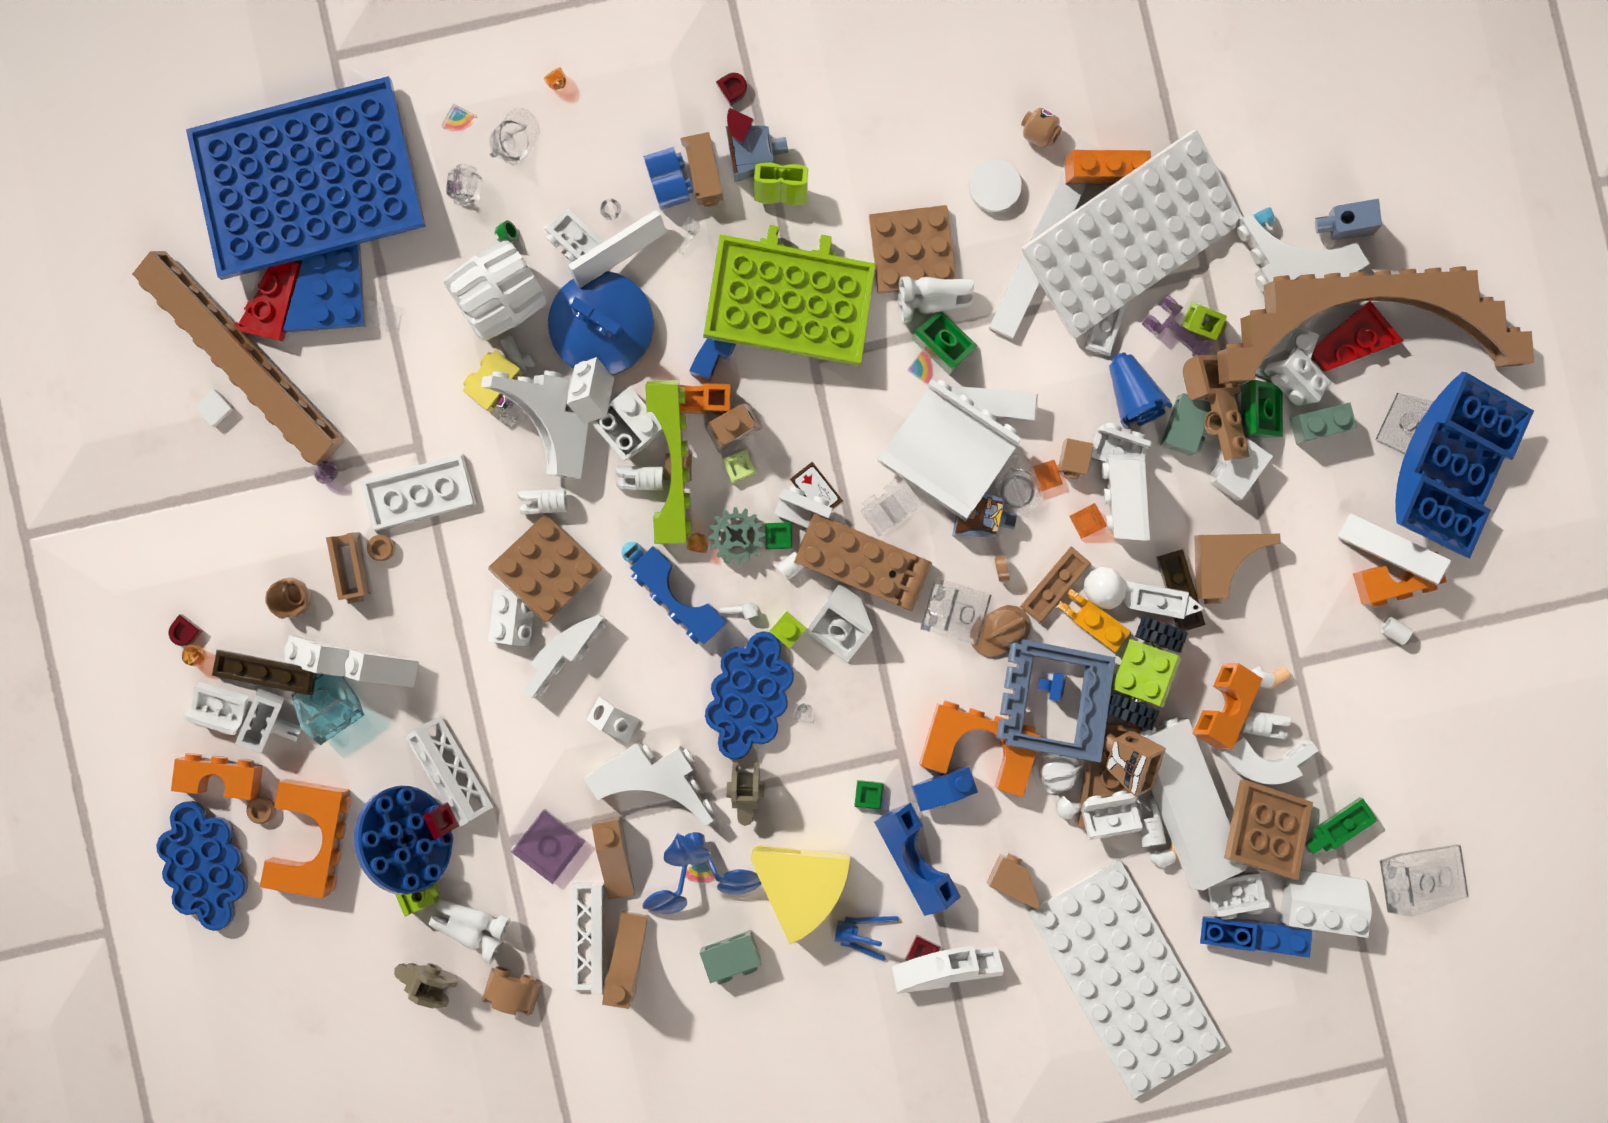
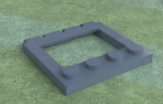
M1024 639L1020 641V644L1011 643L1008 662L1017 664V667H1007L1004 688L1013 690V693H1003L1000 714L1009 716V719H999L996 738L1005 740L1006 746L1100 763L1116 657ZM1034 657L1085 666L1074 744L1022 734Z

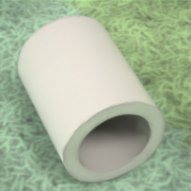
M793 552L777 565V568L787 580L804 568V566L793 562L796 552Z
M1389 617L1381 628V633L1401 645H1404L1409 640L1413 632L1411 628L1393 617Z

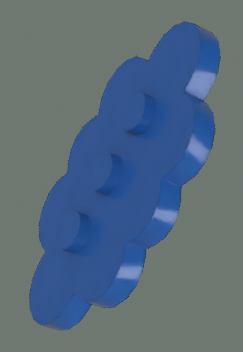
M762 631L754 634L748 641L746 648L734 647L727 650L721 658L720 666L722 673L714 678L711 683V692L714 700L708 704L705 710V719L711 729L720 732L718 737L719 751L729 759L737 760L745 757L753 743L765 744L773 740L778 732L777 717L781 716L788 706L785 691L792 685L794 673L788 662L779 659L781 652L780 641L770 632Z
M185 801L176 805L171 811L170 825L172 829L162 833L156 844L159 857L166 862L163 867L162 878L169 887L173 888L172 904L179 913L184 915L197 914L201 925L206 929L212 931L221 930L234 919L235 907L233 902L242 898L248 889V879L245 873L239 869L243 860L242 852L238 846L231 843L233 828L229 821L219 816L208 818L205 808L200 803Z

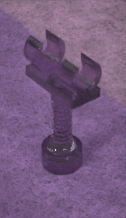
M1166 295L1159 303L1163 310L1171 314L1163 324L1152 315H1149L1142 323L1156 338L1165 328H1170L1172 332L1174 331L1175 335H1178L1181 340H1184L1186 344L1188 343L1189 347H1192L1193 352L1191 355L1193 357L1206 355L1213 347L1206 339L1203 341L1195 339L1190 332H1187L1184 327L1179 325L1175 317L1183 307L1169 295Z

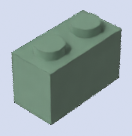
M1185 393L1178 395L1160 446L1189 456L1200 451L1205 441V436H1202L1205 428V416L1211 411L1210 402L1202 399L1191 400L1188 394Z
M1351 402L1290 418L1296 444L1357 428Z
M751 930L702 947L699 953L710 984L716 981L718 984L729 982L733 979V975L741 972L743 975L751 974L757 971V967L761 965V957Z

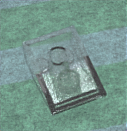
M1456 844L1401 853L1380 860L1388 913L1413 917L1469 897L1461 845Z

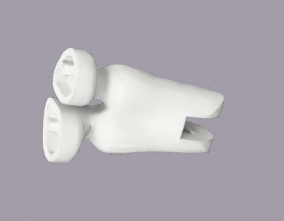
M908 276L900 277L898 307L901 322L909 323L913 318L915 309H919L923 314H932L972 306L973 297L970 293L974 290V281L972 279H940L933 277H922L918 280H913Z
M439 899L436 909L449 915L450 918L447 920L439 916H432L428 925L469 949L481 948L483 951V962L490 965L502 945L503 940L501 939L508 930L511 918L502 915L494 919L485 911ZM482 931H489L491 935L494 937L488 936L484 934Z

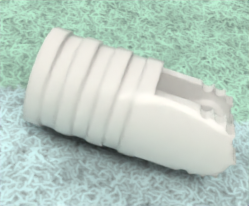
M617 466L615 468L617 476L622 477L616 482L618 489H664V467Z
M565 488L517 492V498L521 502L538 501V503L522 505L519 508L521 515L567 512L568 503Z
M1249 710V716L1240 732L1286 740L1288 733L1272 726L1273 724L1290 726L1292 718L1285 715Z
M1150 797L1149 801L1154 818L1143 819L1142 803L1139 799L1136 800V806L1143 827L1139 831L1142 848L1166 844L1160 811L1155 797Z

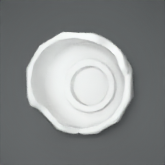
M1101 566L1091 571L1085 578L1083 590L1089 601L1099 608L1112 609L1118 606L1125 598L1127 584L1117 571L1110 567Z

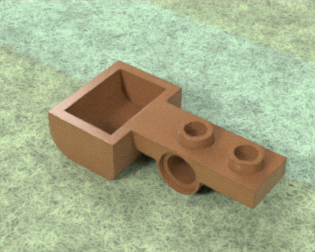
M1197 355L1188 359L1183 366V378L1188 397L1191 400L1209 399L1211 411L1205 416L1204 426L1209 434L1218 435L1224 461L1241 460L1250 457L1248 443L1241 423V416L1238 412L1234 396L1242 392L1240 383L1219 384L1217 355Z

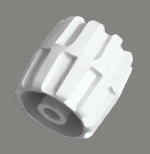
M502 241L478 253L444 279L446 289L482 341H487L519 325L546 304L545 294L520 253L509 241Z

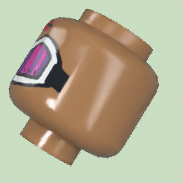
M1037 108L1033 113L1028 111L1021 123V126L1024 127L1023 137L1041 148L1046 147L1048 144L1052 146L1062 130V127L1059 126V117L1044 108Z

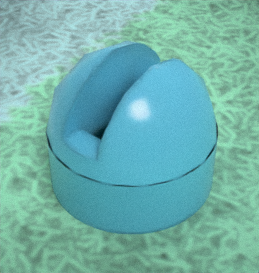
M1271 207L1265 208L1253 215L1264 229H1266L1265 222L1270 227L1275 222V216Z
M628 542L623 546L621 554L625 561L635 563L643 556V549L636 542ZM636 546L638 550L628 558L625 554Z

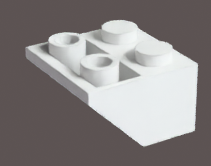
M630 386L609 403L606 417L591 421L593 426L623 461L649 446L664 433L655 415L652 412H647L646 404Z

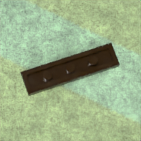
M216 650L212 676L313 695L317 673L304 670L301 666L226 650Z

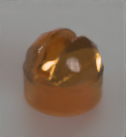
M561 67L543 78L546 84L555 91L564 88L567 81Z
M699 532L693 533L688 539L686 549L697 553H707L708 539L706 535H700Z
M188 645L182 652L183 662L193 667L202 665L207 656L205 650L197 645Z

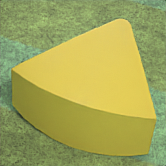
M757 845L753 848L751 861L789 944L811 933L832 911L846 882L850 863L849 854Z

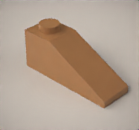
M618 816L594 821L592 824L593 837L608 899L635 895L622 817Z

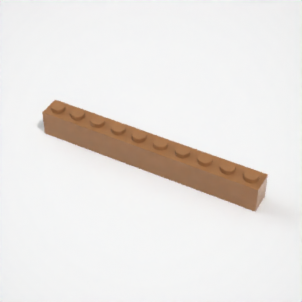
M150 251L132 273L139 281V286L157 300V305L175 319V324L193 338L194 344L211 357L212 363L229 376L230 382L247 395L248 401L265 414L266 420L283 433L284 439L301 452V456L305 461L312 465L326 463L345 442L342 436L250 339L237 328L232 320L166 251Z

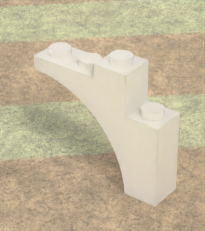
M1252 213L1238 221L1240 225L1237 226L1236 231L1239 238L1243 242H1247L1251 249L1250 254L1253 260L1262 266L1260 270L1254 273L1256 284L1262 292H1264V285L1272 282L1273 277L1289 275L1290 280L1299 279L1298 276L1315 274V278H1324L1325 274L1341 273V277H1349L1350 273L1358 272L1370 264L1357 242L1334 250H1306L1291 246L1272 236L1257 222Z
M544 371V375L534 376V379L528 377H518V380L509 379V374L503 372H493L491 376L482 377V388L495 391L512 400L534 423L545 449L546 475L581 479L588 423L584 424L570 407H566L569 379L560 378V373L553 371Z
M289 635L284 649L285 662L301 666L302 669L307 671L344 676L357 681L414 687L419 661L406 657L347 648Z
M639 741L583 778L597 801L622 791H651L668 796L683 804L700 820L704 827L713 822L715 818L713 813L716 811L708 799L703 800L698 793L701 790L699 784L693 776L691 778L687 776L695 768L692 764L695 762V759L687 748L683 750L681 746L653 763L651 760L654 757L652 751L647 744L642 746Z

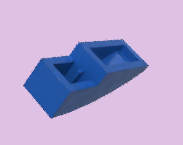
M706 339L691 365L690 374L711 382L719 358L730 361L736 344Z

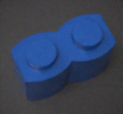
M674 147L643 156L660 210L690 201L689 194L693 193L689 177L684 178L681 169L685 168L681 152L676 153Z

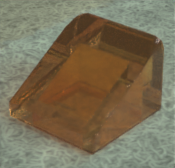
M1096 503L1090 504L1069 515L1080 539L1107 527Z

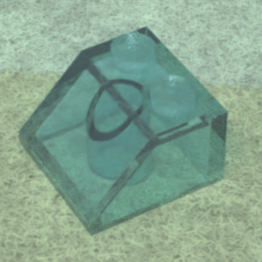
M321 674L316 678L313 695L300 693L291 695L301 729L320 746L364 716L360 700L344 676Z

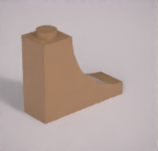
M1280 533L1194 536L1197 598L1204 599V604H1221L1220 599L1229 598L1231 580L1238 566L1256 550L1270 545L1281 544Z
M621 912L615 948L606 977L602 1005L630 1008L636 994L648 915Z

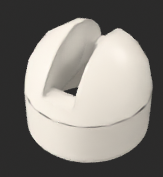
M1065 796L1056 805V812L1063 819H1070L1079 811Z

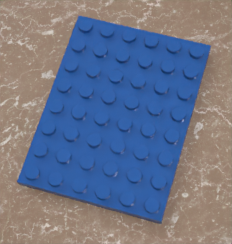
M389 76L186 129L217 277L221 280L426 227L394 87Z

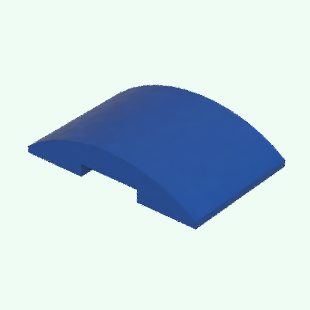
M1461 372L1431 404L1408 445L1399 472L1396 489L1395 513L1397 524L1470 559L1491 512V509L1485 507L1484 504L1504 458L1514 459L1534 410L1471 374Z

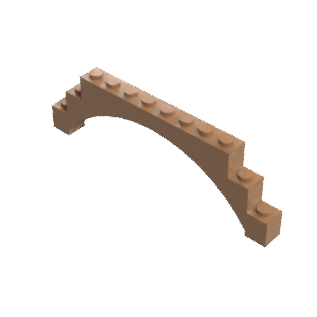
M1466 266L1449 268L1448 272H1442V269L1438 267L1425 269V273H1417L1416 269H1406L1399 271L1400 274H1391V270L1374 272L1375 275L1366 276L1365 271L1350 273L1349 277H1341V273L1325 274L1324 278H1315V274L1300 275L1298 276L1299 279L1290 280L1289 275L1273 277L1272 282L1264 285L1265 309L1251 310L1250 315L1240 318L1242 343L1227 344L1226 349L1217 352L1219 384L1245 383L1255 380V371L1267 354L1284 336L1315 314L1341 304L1360 301H1387L1411 305L1434 313L1450 321L1477 341L1494 359L1495 367L1521 366L1534 363L1532 331H1521L1520 327L1507 328L1505 300L1494 301L1493 297L1480 298L1478 270H1467Z

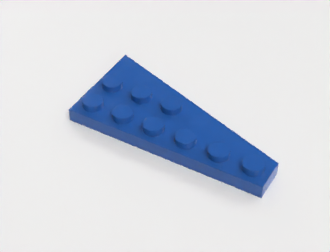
M360 244L303 259L283 331L287 333L365 327Z

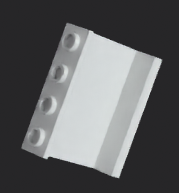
M931 379L928 389L886 450H882L877 461L966 521L1020 443L1021 438L1017 436L1019 432L1008 424L1002 426L996 422V416L985 409L981 412L973 407L974 402L962 394L958 397L952 393V388L944 381L939 380L936 382Z

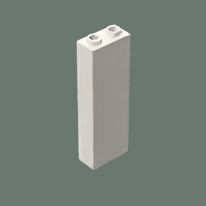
M1172 717L1162 721L1163 726L1157 729L1154 726L1153 730L1143 729L1140 731V734L1166 748L1154 788L1151 790L1190 889L1205 890L1247 870V866L1224 859L1230 823L1197 739L1192 734L1193 729L1189 719L1178 720L1177 717Z

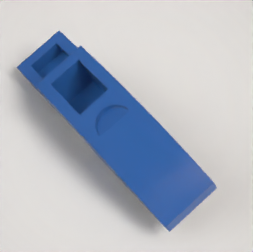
M1203 916L1200 944L1254 952L1255 950L1310 958L1312 929L1241 918L1221 919V917Z

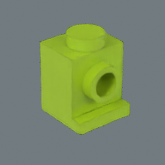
M1191 301L1181 326L1192 332L1217 340L1218 336L1222 335L1226 328L1227 315ZM1207 316V317H1208L1207 323L1204 324V325H1201V324H1202V321H1203V319H1204V317Z
M437 882L420 892L422 895L420 901L417 900L415 893L408 895L395 894L404 917L438 902L440 899L438 896L440 895V888Z

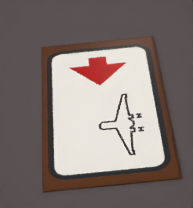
M813 462L790 478L796 488L805 491L804 497L812 500L815 496L829 501L828 507L834 508L843 501Z

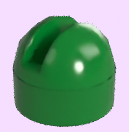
M509 220L500 223L495 228L494 233L498 235L499 238L497 240L499 242L509 241L511 243L518 238L517 229Z

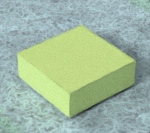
M747 449L722 459L732 484L757 474Z

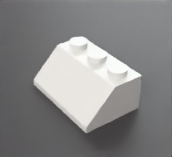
M1139 453L1106 455V463H1102L1103 479H1108V489H1104L1105 505L1110 507V515H1106L1107 531H1111L1114 538L1150 540L1145 459Z
M1300 870L1298 880L1285 878L1280 921L1292 927L1365 938L1369 937L1372 908L1367 880Z

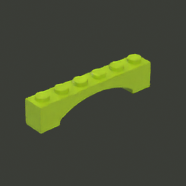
M680 380L647 381L645 384L647 412H652L659 421L666 436L671 456V485L669 494L661 511L655 512L653 516L654 544L686 543L688 535L692 534V519H687L686 509H691V495L685 492V483L690 482L689 467H684V457L688 456V441L683 440L682 430H687L686 414H681V404L685 403V387H680Z

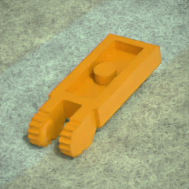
M1070 589L1067 594L1073 601L1082 605L1081 609L1076 613L1071 607L1062 602L1057 607L1072 618V622L1116 653L1131 631L1101 608Z

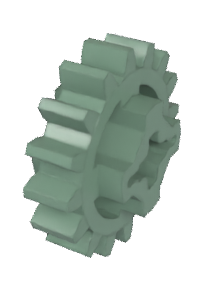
M734 507L733 514H729L725 509L723 510L725 517L715 516L718 524L709 526L714 531V534L709 535L708 539L715 540V543L710 548L712 550L719 549L717 553L718 558L726 555V563L728 564L732 558L735 559L737 565H740L741 558L750 562L749 555L751 553L755 556L759 555L756 547H764L759 538L765 537L766 534L758 530L763 526V523L756 524L754 522L757 518L756 514L748 517V509L746 508L742 514L738 512L737 507ZM735 518L744 520L740 525H731L728 522ZM729 527L736 532L742 530L741 536L747 544L744 545L737 540L734 543L731 542L733 536L727 528ZM751 527H753L755 533L753 544L748 540V531ZM721 528L726 532V540L722 545L719 540ZM734 547H743L746 550L740 554L730 553V550Z

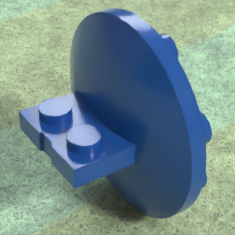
M606 271L581 288L572 279L560 289L550 307L548 330L554 349L570 367L574 369L576 364L597 357L613 376L630 369L644 356L652 340L654 318L647 297L633 281L618 273Z
M394 786L378 792L364 805L355 825L354 846L362 870L376 886L393 894L408 895L418 893L434 885L444 874L452 854L454 839L452 831L438 839H434L423 815L440 804L430 794L419 788Z

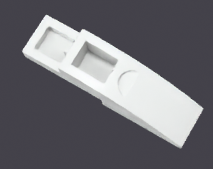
M598 615L586 619L568 628L549 642L530 663L538 672L524 689L523 693L530 698H534L536 695L541 697L550 685L547 680L553 673L557 675L565 665L564 657L572 662L576 658L581 660L590 648L587 643L592 637L597 638L605 628V625L602 623L606 618Z
M973 945L931 953L892 967L897 994L949 987L951 982L1002 976L1004 972L998 947L974 950Z

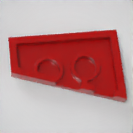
M289 262L267 269L258 284L259 289L251 302L248 301L244 307L245 313L239 323L235 322V325L241 332L284 342L286 332L283 329L300 271V264Z
M1368 301L1317 343L1311 358L1324 373L1401 343L1404 340L1374 304Z

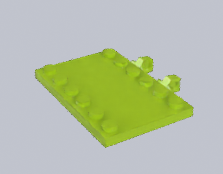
M769 225L767 239L760 238V242L720 234L703 338L855 366L861 365L875 263L835 256L836 252L830 251L832 236L821 234L818 250L807 251L786 247L784 244L778 243L780 226Z

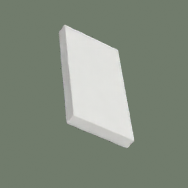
M464 454L360 481L373 532L477 505Z

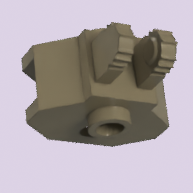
M733 762L731 782H727V798H731L732 808H737V820L739 824L744 826L753 822L754 809H759V798H764L765 784L760 782V763H754L753 773H739L738 762Z
M403 963L398 964L394 968L395 977L406 985L404 991L408 993L410 1001L432 1009L447 1007L449 999L442 992L447 986L452 988L457 986V976L442 970L441 967L432 963L421 966L414 963H408V965Z

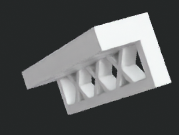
M441 716L418 727L405 736L443 803H449L459 824L457 828L493 808ZM436 725L441 733L440 742L433 740L427 729ZM444 749L451 751L454 755L453 764L444 761L442 757ZM457 772L465 774L468 780L466 787L460 786L456 782ZM470 795L478 797L483 805L476 812L473 811L469 804Z
M573 882L572 990H591V994H602L605 988L604 882ZM579 889H591V902L587 906L579 899ZM579 906L583 909V910L580 912V914H579ZM585 912L591 917V929L587 933L579 926V918ZM585 939L591 943V956L588 959L579 952V945ZM579 959L583 962V964L580 967ZM585 965L591 970V983H579V971Z

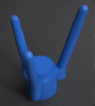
M845 917V922L838 920L834 942L841 943L840 946L850 947L884 961L886 959L884 955L856 944V941L880 947L882 942L857 935L858 927L853 925L899 921V917Z

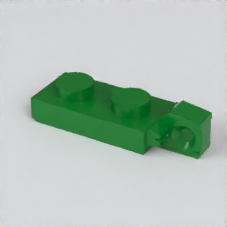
M1359 797L1316 826L1317 828L1312 831L1314 836L1305 842V847L1312 854L1317 853L1322 848L1326 852L1331 849L1335 850L1377 822V818L1365 800Z

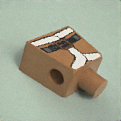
M741 404L710 421L706 430L718 452H721L762 429V426L750 405Z
M1129 731L1117 738L1112 734L1106 735L1103 748L1110 753L1106 765L1107 770L1135 797L1153 789L1166 748L1134 731Z

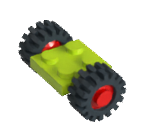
M1144 616L1141 618L1135 637L1152 644L1149 646L1132 639L1129 640L1112 686L1113 690L1130 695L1133 700L1114 694L1108 708V715L1122 719L1121 721L1134 726L1138 725L1153 730L1160 711L1141 703L1144 700L1164 707L1182 657L1164 651L1162 648L1181 653L1188 632Z

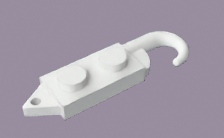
M1126 581V596L1123 600L1130 609L1182 619L1186 615L1204 609L1203 606L1189 596V592ZM1198 605L1199 608L1195 610L1193 606Z

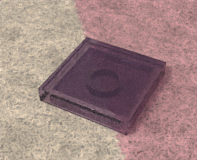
M543 809L512 849L511 853L553 884L586 840L546 809Z

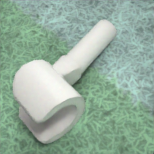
M754 603L720 608V614L743 612L745 619L759 615L757 606Z

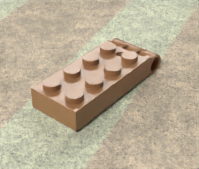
M813 513L793 561L912 612L932 566L931 561L817 513ZM891 570L895 573L893 578L889 576Z

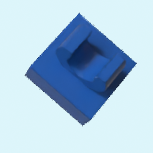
M1054 673L1052 680L1040 678L1038 689L1050 691L1049 699L1062 701L1067 675Z

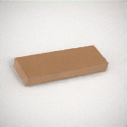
M1070 546L1019 607L1041 624L1090 566L1091 562Z

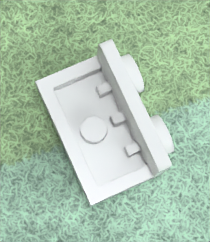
M566 208L551 225L546 224L544 226L548 233L546 238L556 248L561 245L567 251L565 256L571 262L604 243L569 208Z
M1294 348L1286 360L1269 363L1264 370L1271 378L1273 384L1278 386L1296 406L1319 402L1330 385V380L1300 348Z
M1106 423V426L1101 425L1097 428L1093 440L1091 459L1106 463V455L1139 453L1145 459L1152 441L1146 440L1147 435L1135 431L1128 434L1121 431L1122 427Z
M790 486L789 490L783 488L774 514L807 528L813 513L829 518L833 508L828 507L829 501L817 496L813 500L804 497L805 491Z
M494 589L488 642L529 646L532 634L533 612L511 591Z
M198 681L194 685L191 709L184 715V720L197 726L217 730L223 734L235 735L246 719L249 696Z
M1119 791L1111 797L1092 796L1083 803L1081 809L1088 839L1094 840L1141 831L1143 827L1136 806L1137 797L1132 793H1128V791Z
M1258 871L1234 875L1207 888L1212 913L1221 917V919H1233L1237 917V913L1247 912L1249 915L1260 914L1264 912V908L1271 907L1270 901L1265 898L1261 873Z

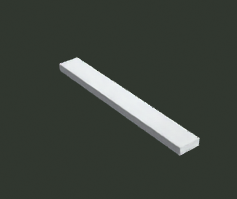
M1079 139L1074 150L1102 149ZM1064 169L1031 240L1074 212L1087 184H1066ZM1024 255L989 326V329L1010 339H1013L1039 285V281Z

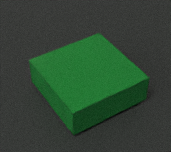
M792 522L765 523L766 550L793 549Z
M857 780L854 807L881 810L884 783Z

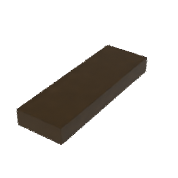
M1183 549L1157 556L1156 559L1165 588L1189 592V596L1199 603ZM1198 605L1193 606L1195 610L1199 608ZM1202 611L1186 615L1184 619L1174 617L1177 628L1183 631L1206 625Z

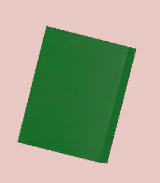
M942 311L935 313L915 331L912 340L948 375L978 346Z
M1252 380L1241 385V423L1245 438L1283 437V391L1273 383Z

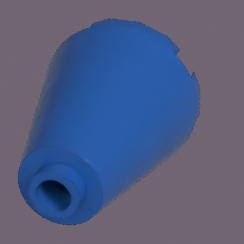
M1124 352L1112 358L1109 370L1120 422L1124 429H1132L1130 425L1137 422L1138 426H1142L1154 421L1166 413L1164 410L1166 406L1168 408L1172 407L1170 399L1132 354L1127 355Z

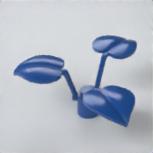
M693 832L683 836L677 833L671 845L664 852V861L670 865L682 867L678 889L674 893L669 890L653 893L643 902L642 908L659 914H673L683 910L687 906V899L680 895L683 891L687 866L689 864L699 865L707 861L716 881L720 882L717 885V890L724 894H746L758 888L762 883L757 873L744 869L732 870L720 876L713 863L710 851L705 846L704 834Z

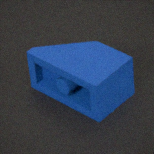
M957 767L947 771L946 774L942 773L911 786L920 811L950 804L978 793L969 767Z

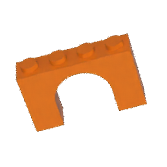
M945 700L943 705L937 703L919 765L946 774L955 744L962 735L976 729L988 730L997 735L999 719L1005 718L995 716L994 720L984 718L985 712L970 708L969 712L958 710L960 705ZM1024 724L1022 734L1041 737V735L1035 733V727ZM999 739L1003 749V759L994 787L998 790L1023 797L1037 751L1006 746L1005 740Z
M292 779L279 781L274 808L300 812L312 817L321 829L322 845L317 856L311 861L299 862L276 857L265 860L260 888L317 898H325L334 891L337 883V876H334L335 866L339 865L342 851L339 849L340 839H343L346 833V823H343L345 813H348L351 805V797H348L349 789Z

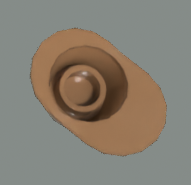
M1006 605L990 612L977 620L970 631L972 647L979 654L987 657H995L1009 651L1011 643L1020 644L1021 640L1028 638L1031 629L1029 616L1021 608L1012 605Z

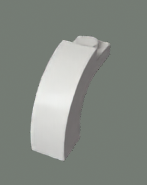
M1239 736L1233 750L1217 749L1216 751L1222 760L1237 774L1263 784H1282L1302 776L1303 774L1297 766H1304L1314 759L1313 754L1319 750L1313 742L1304 740L1278 758L1263 759L1254 752L1245 737Z

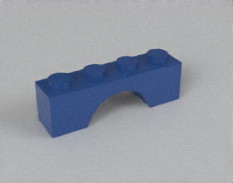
M652 546L630 567L634 572L631 577L641 587L645 584L652 591L649 594L650 597L659 606L664 603L671 610L668 613L669 617L677 625L682 622L689 629L686 634L695 644L699 642L703 645L706 644L728 622L710 603L699 607H690L680 603L673 596L669 586V576L673 565L655 546Z
M911 803L892 809L874 821L924 916L946 910L961 898L949 873L935 870L921 855L918 847V834L923 825Z

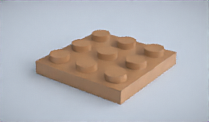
M947 205L869 214L878 294L899 292L900 277L905 276L913 280H918L922 277L956 279Z
M544 514L488 567V570L546 625L601 572L602 567L548 515Z
M1240 780L1224 859L1287 879L1298 880L1313 802L1248 780Z

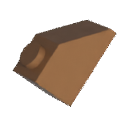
M1008 853L1007 857L1000 854L987 880L989 887L1038 910L1040 903L1028 869L1021 864L1023 859L1011 853Z

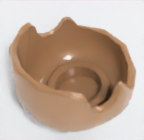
M283 578L273 583L266 591L265 603L269 611L278 618L285 619L299 616L310 605V592L304 582L296 578Z

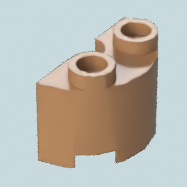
M497 966L496 968H491L482 1002H491V1008L511 1015H516L517 1011L523 1012L527 1016L533 1014L542 983L536 982L535 977L522 974L520 978L511 976V970L505 967Z

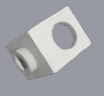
M598 697L587 717V721L600 731L625 742L629 741L640 721L639 718L612 706L601 697ZM604 707L603 716L597 720L598 710Z

